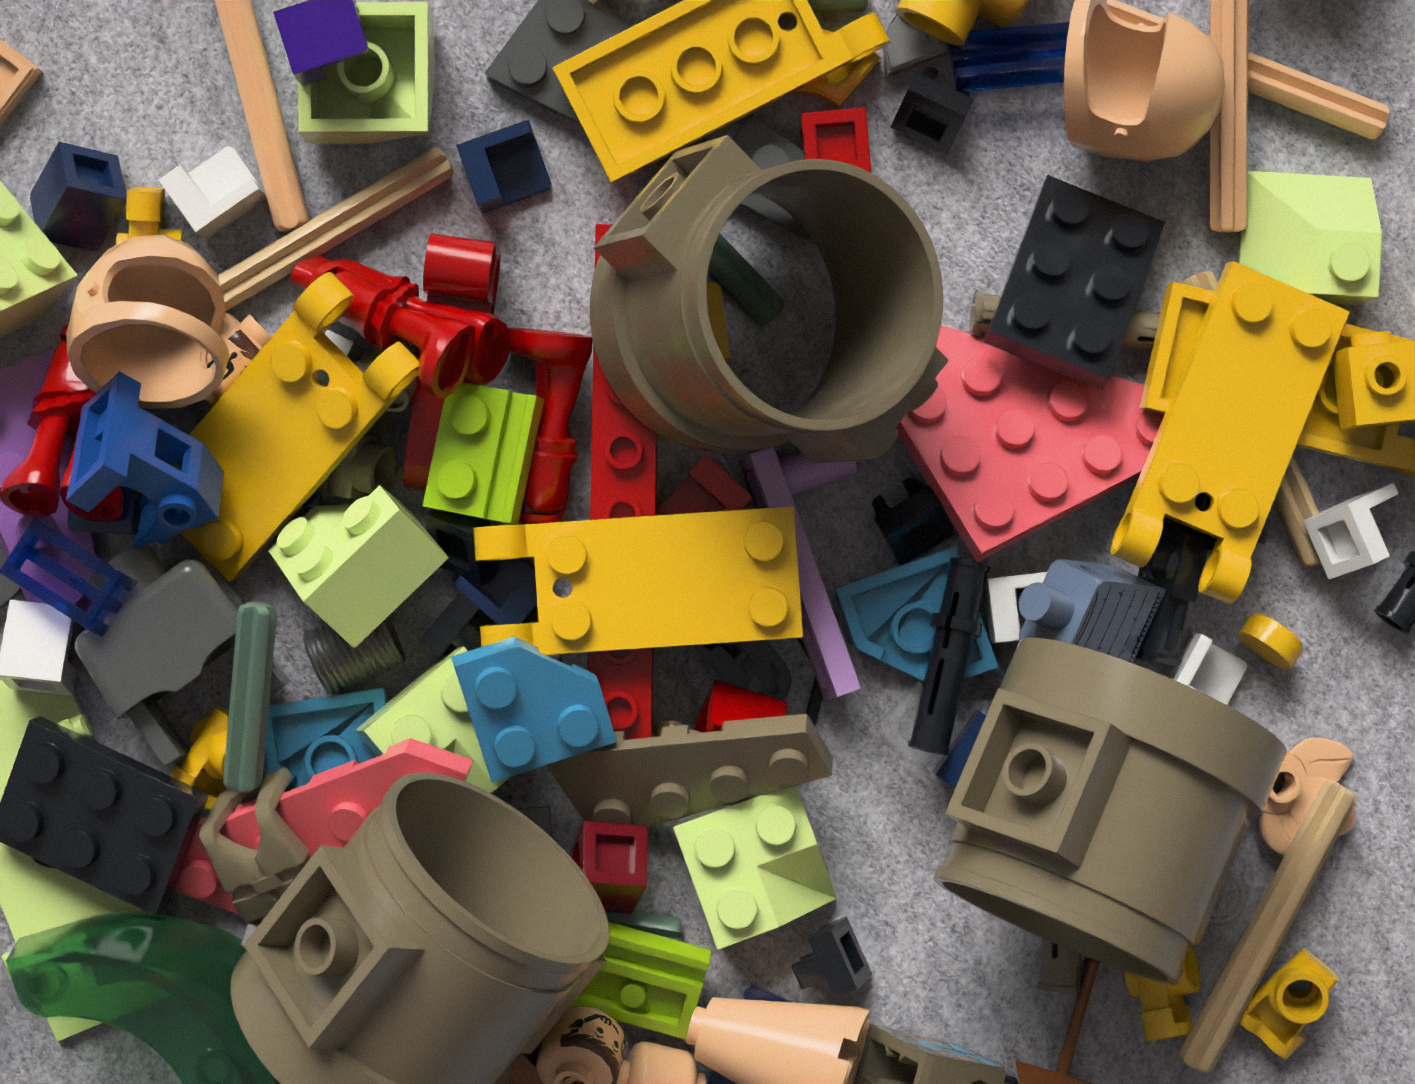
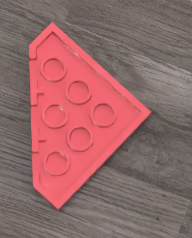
M941 325L936 347L947 357L949 362L935 378L938 382V387L933 395L917 409L909 410L896 426V429L899 432L898 436L942 504L976 562H979L1139 479L1164 417V414L1139 409L1144 389L1143 384L1111 375L1104 390H1101L983 342V337Z
M410 738L389 746L386 753L360 764L355 759L312 776L308 784L283 793L275 810L310 850L308 855L312 857L320 845L344 848L368 815L380 806L385 793L397 779L411 773L427 772L442 774L467 782L473 760ZM257 798L239 804L219 832L234 843L258 850L261 840L260 828L255 816V804ZM203 818L199 820L174 892L240 914L231 902L234 896L231 891H224L199 837L200 829L206 819Z

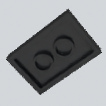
M1047 175L1038 194L983 342L1104 390L1111 378L1165 222Z
M40 716L29 720L0 802V842L156 916L167 910L209 794Z

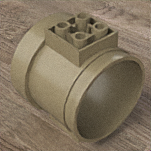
M728 135L676 151L593 247L600 254V257L596 264L591 286L590 325L596 355L602 371L620 401L639 421L660 436L689 448L710 452H731L771 448L791 441L812 463L874 460L884 454L896 441L899 434L896 426L908 411L917 409L933 395L938 387V382L935 378L949 362L947 357L936 347L943 314V285L937 254L924 224L908 202L889 184L874 174L848 163L825 159H808L761 170ZM749 194L761 195L773 201L799 222L817 246L828 270L834 292L836 327L830 359L816 389L800 409L792 414H787L771 407L748 390L735 376L718 348L708 314L707 276L714 245L729 216Z
M1024 638L1019 641L1002 684L997 689L945 811V814L955 820L957 824L948 842L950 849L943 865L938 866L933 880L940 887L967 903L1038 937L1125 972L1156 982L1177 985L1183 972L1181 966L1186 953L1193 945L1199 946L1247 829L1244 820L1245 818H1256L1262 815L1287 754V749L1274 734L1254 720L1228 705L1164 675L1078 645L1044 638Z
M411 773L402 776L392 784L385 793L380 806L368 815L344 848L320 845L244 944L247 951L233 970L230 989L232 1005L237 1021L249 1045L259 1060L280 1084H509L511 1064L520 1053L531 1054L607 962L602 954L609 941L608 919L599 896L582 870L553 838L524 814L491 793L460 779L436 773Z

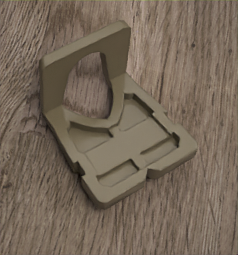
M281 768L263 775L262 784L259 788L254 789L253 792H240L230 789L223 791L219 794L200 829L199 837L224 891H231L234 896L231 901L247 922H253L266 917L311 858L308 855L310 850L275 810L292 777L287 768ZM255 793H259L255 804V816L260 828L261 840L258 850L234 843L219 832L235 807Z

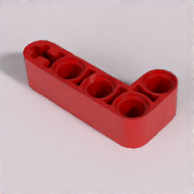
M431 233L427 243L423 269V291L427 295L426 301L452 305L465 310L482 311L494 316L501 262V251L497 243ZM419 350V357H418V360H419V361H420V357H421V354H422V351H421V350ZM418 375L416 377L417 389L412 401L404 461L403 486L405 488L426 490L445 398H437L429 394L422 387ZM466 376L463 379V382L476 384Z

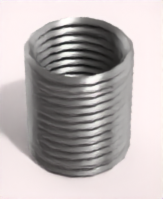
M389 616L355 649L327 623L326 625L321 624L320 628L310 629L309 633L305 631L303 635L304 645L315 673L323 688L331 695H334L335 691L340 693L342 688L347 689L348 685L353 687L354 683L359 684L360 680L364 682L366 678L370 679L372 675L382 674L383 670L388 671L389 667L394 669L395 666H399V663H405L404 650Z

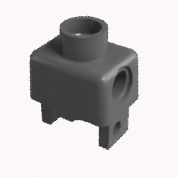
M150 545L141 548L133 546L106 563L83 583L84 588L104 614V617L81 632L75 641V651L116 719L130 717L165 767L182 760L187 756L190 749L157 704V701L171 691L177 692L200 676L206 666L231 648L234 649L238 608L240 605L246 604V602L208 561L184 560L167 571ZM274 657L270 694L276 693L291 682Z

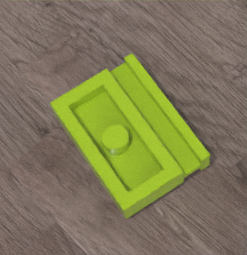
M462 382L453 394L444 399L422 506L518 525L544 399L536 395L521 394L509 390Z
M608 921L609 941L602 954L607 962L569 1008L591 1007L599 1009L616 1021L686 1040L688 1027L693 1012L697 1007L708 970L712 950Z

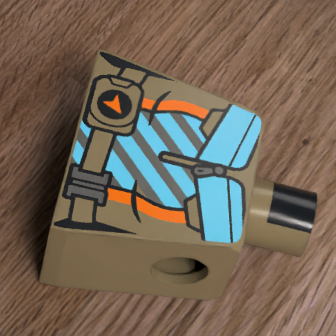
M870 1024L854 1084H1019L1016 1077L1006 1075L1004 1066L966 1047Z

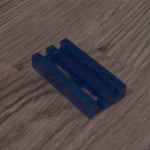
M1070 22L971 31L963 45L958 46L948 43V53L956 91L964 93L1064 83L1065 53Z
M35 517L0 569L2 575L103 637L109 627L103 622L108 613L112 612L117 615L123 603L117 600L122 591L125 589L131 593L138 582ZM40 537L107 578L108 580L102 590L36 549L35 545ZM26 559L93 600L94 602L88 612L22 571L21 567Z

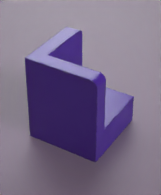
M308 0L273 12L292 73L301 86L327 79L324 67L365 55L368 52L369 47L358 16L360 12L356 0Z

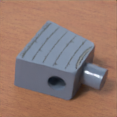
M1057 559L1050 565L1043 583L1036 582L1028 585L1020 596L1019 611L1026 620L1019 633V641L1024 638L1051 639L1092 649L1133 663L1166 589L1113 565Z

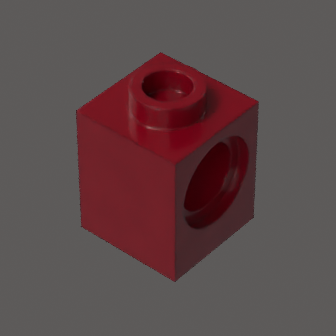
M583 821L570 849V857L592 884L605 912L632 914L647 888L648 826Z

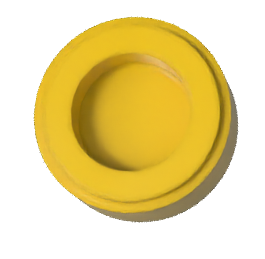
M1259 613L1251 614L1237 633L1239 639L1250 650L1267 662L1284 670H1291L1304 651L1303 644L1291 631L1275 620Z

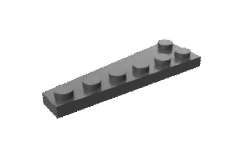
M538 0L485 71V75L495 84L555 114L559 113L580 124L552 67L632 27V25L599 1L593 5L588 0ZM750 114L685 147L688 148L728 135L761 170L793 161L804 160L803 150L754 114ZM672 155L654 164L663 167ZM749 194L739 204L753 214L815 244L799 222L773 201L761 195Z

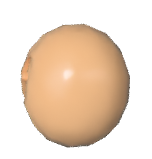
M1075 0L1070 17L1064 66L1065 123L1067 138L1071 146L1102 157L1148 162L1180 156L1197 145L1215 121L1221 108L1225 88L1223 61L1215 42L1191 21L1169 11L1164 16L1163 21L1157 26H1147L1144 23L1135 25L1113 15L1110 12L1107 0Z
M166 235L131 237L108 249L77 286L66 333L67 356L74 375L92 391L97 393L120 371L141 383L138 407L148 409L182 408L206 399L222 383L230 356L227 345L217 334L221 330L226 312L218 274L188 243ZM207 351L211 354L214 361L210 368H207L206 365Z

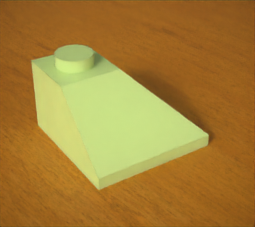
M1248 171L1247 227L1245 230L1239 231L1237 263L1331 304L1363 305L1379 297L1382 230L1371 178Z

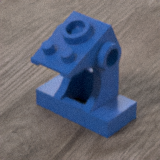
M119 371L82 407L66 501L89 513L117 486L139 491L143 496L139 501L141 514L138 533L134 536L133 546L141 548L157 541L159 544H165L175 534L191 528L201 527L207 522L218 519L224 471L204 443L138 407L141 383Z

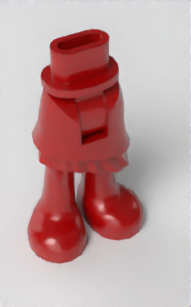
M322 256L302 260L295 265L292 271V282L305 290L320 276L327 272H332L355 296L349 308L337 321L355 330L366 342L370 344L377 343L382 350H386L396 343L397 340L403 339L418 347L422 351L418 367L419 380L422 387L429 394L437 398H447L453 394L463 382L465 376L478 385H487L497 377L507 361L511 345V335L504 322L486 312L465 310L452 305L422 300L419 298V286L412 284L407 276H390L364 266L357 261L346 259L330 261Z
M65 325L61 329V340L49 362L42 387L32 401L34 410L30 413L27 425L36 431L33 443L24 461L4 479L0 499L5 506L23 515L47 517L57 512L61 496L63 503L73 514L86 520L111 522L119 519L123 514L125 500L120 486L113 489L89 513L66 501L76 440L60 487L59 468L66 435L76 432L78 435L82 407L96 394V392L92 391L74 375L67 356L66 333L68 325Z
M508 327L511 335L510 351L530 359L536 367L535 395L544 399L519 520L521 524L562 522L567 507L571 469L579 456L574 452L577 441L570 434L572 429L568 426L577 400L586 365L592 354L593 339L592 336L575 333Z

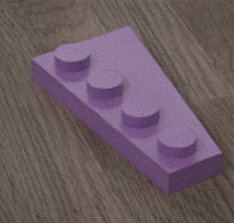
M52 348L0 369V492L4 479L24 461L33 443L36 431L27 425V421L30 419V413L34 410L32 401L42 387L49 362L52 358ZM70 434L66 435L59 468L60 487L73 451ZM61 496L57 512L47 517L23 515L5 506L0 499V545L27 601L69 606L75 612V618L97 608L98 606L83 586V583L98 570L91 532L71 531L68 528V508L63 503Z

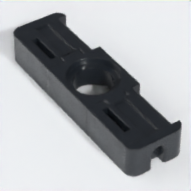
M1205 493L1198 494L1195 499V505L1198 510L1204 512L1210 506V498ZM1165 516L1158 545L1149 562L1143 568H1139L1138 577L1166 589L1135 658L1177 667L1182 661L1176 655L1189 602L1196 603L1199 580L1205 565L1209 540L1204 539L1205 533ZM1177 550V567L1173 576L1167 579V564L1170 556Z

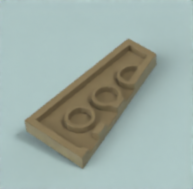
M808 714L724 721L721 731L703 733L689 729L688 725L662 727L660 737L626 740L624 731L614 732L617 740L616 743L546 765L584 821L651 827L832 776L833 756Z

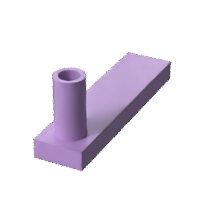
M774 447L751 453L739 465L750 495L753 497L752 501L755 509L794 506L803 629L802 640L824 701L859 690L861 686L792 498L793 495L856 474V462L812 463L802 452L779 460Z

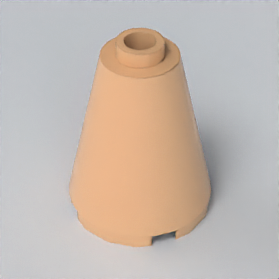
M713 997L707 1008L699 1006L695 1008L688 1027L686 1043L695 1046L694 1059L736 1084H854L870 1027V1020L867 1019L871 1012L870 1010L855 1006Z

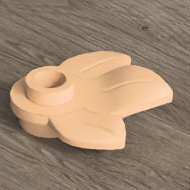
M1307 738L1287 752L1279 773L1283 772L1284 774L1283 786L1276 794L1272 788L1263 813L1259 817V833L1266 845L1275 853L1283 857L1285 856L1323 783L1332 781L1339 784L1338 781L1347 771L1354 758L1353 753L1346 746L1324 738ZM1355 806L1339 836L1346 834L1354 828L1356 823Z

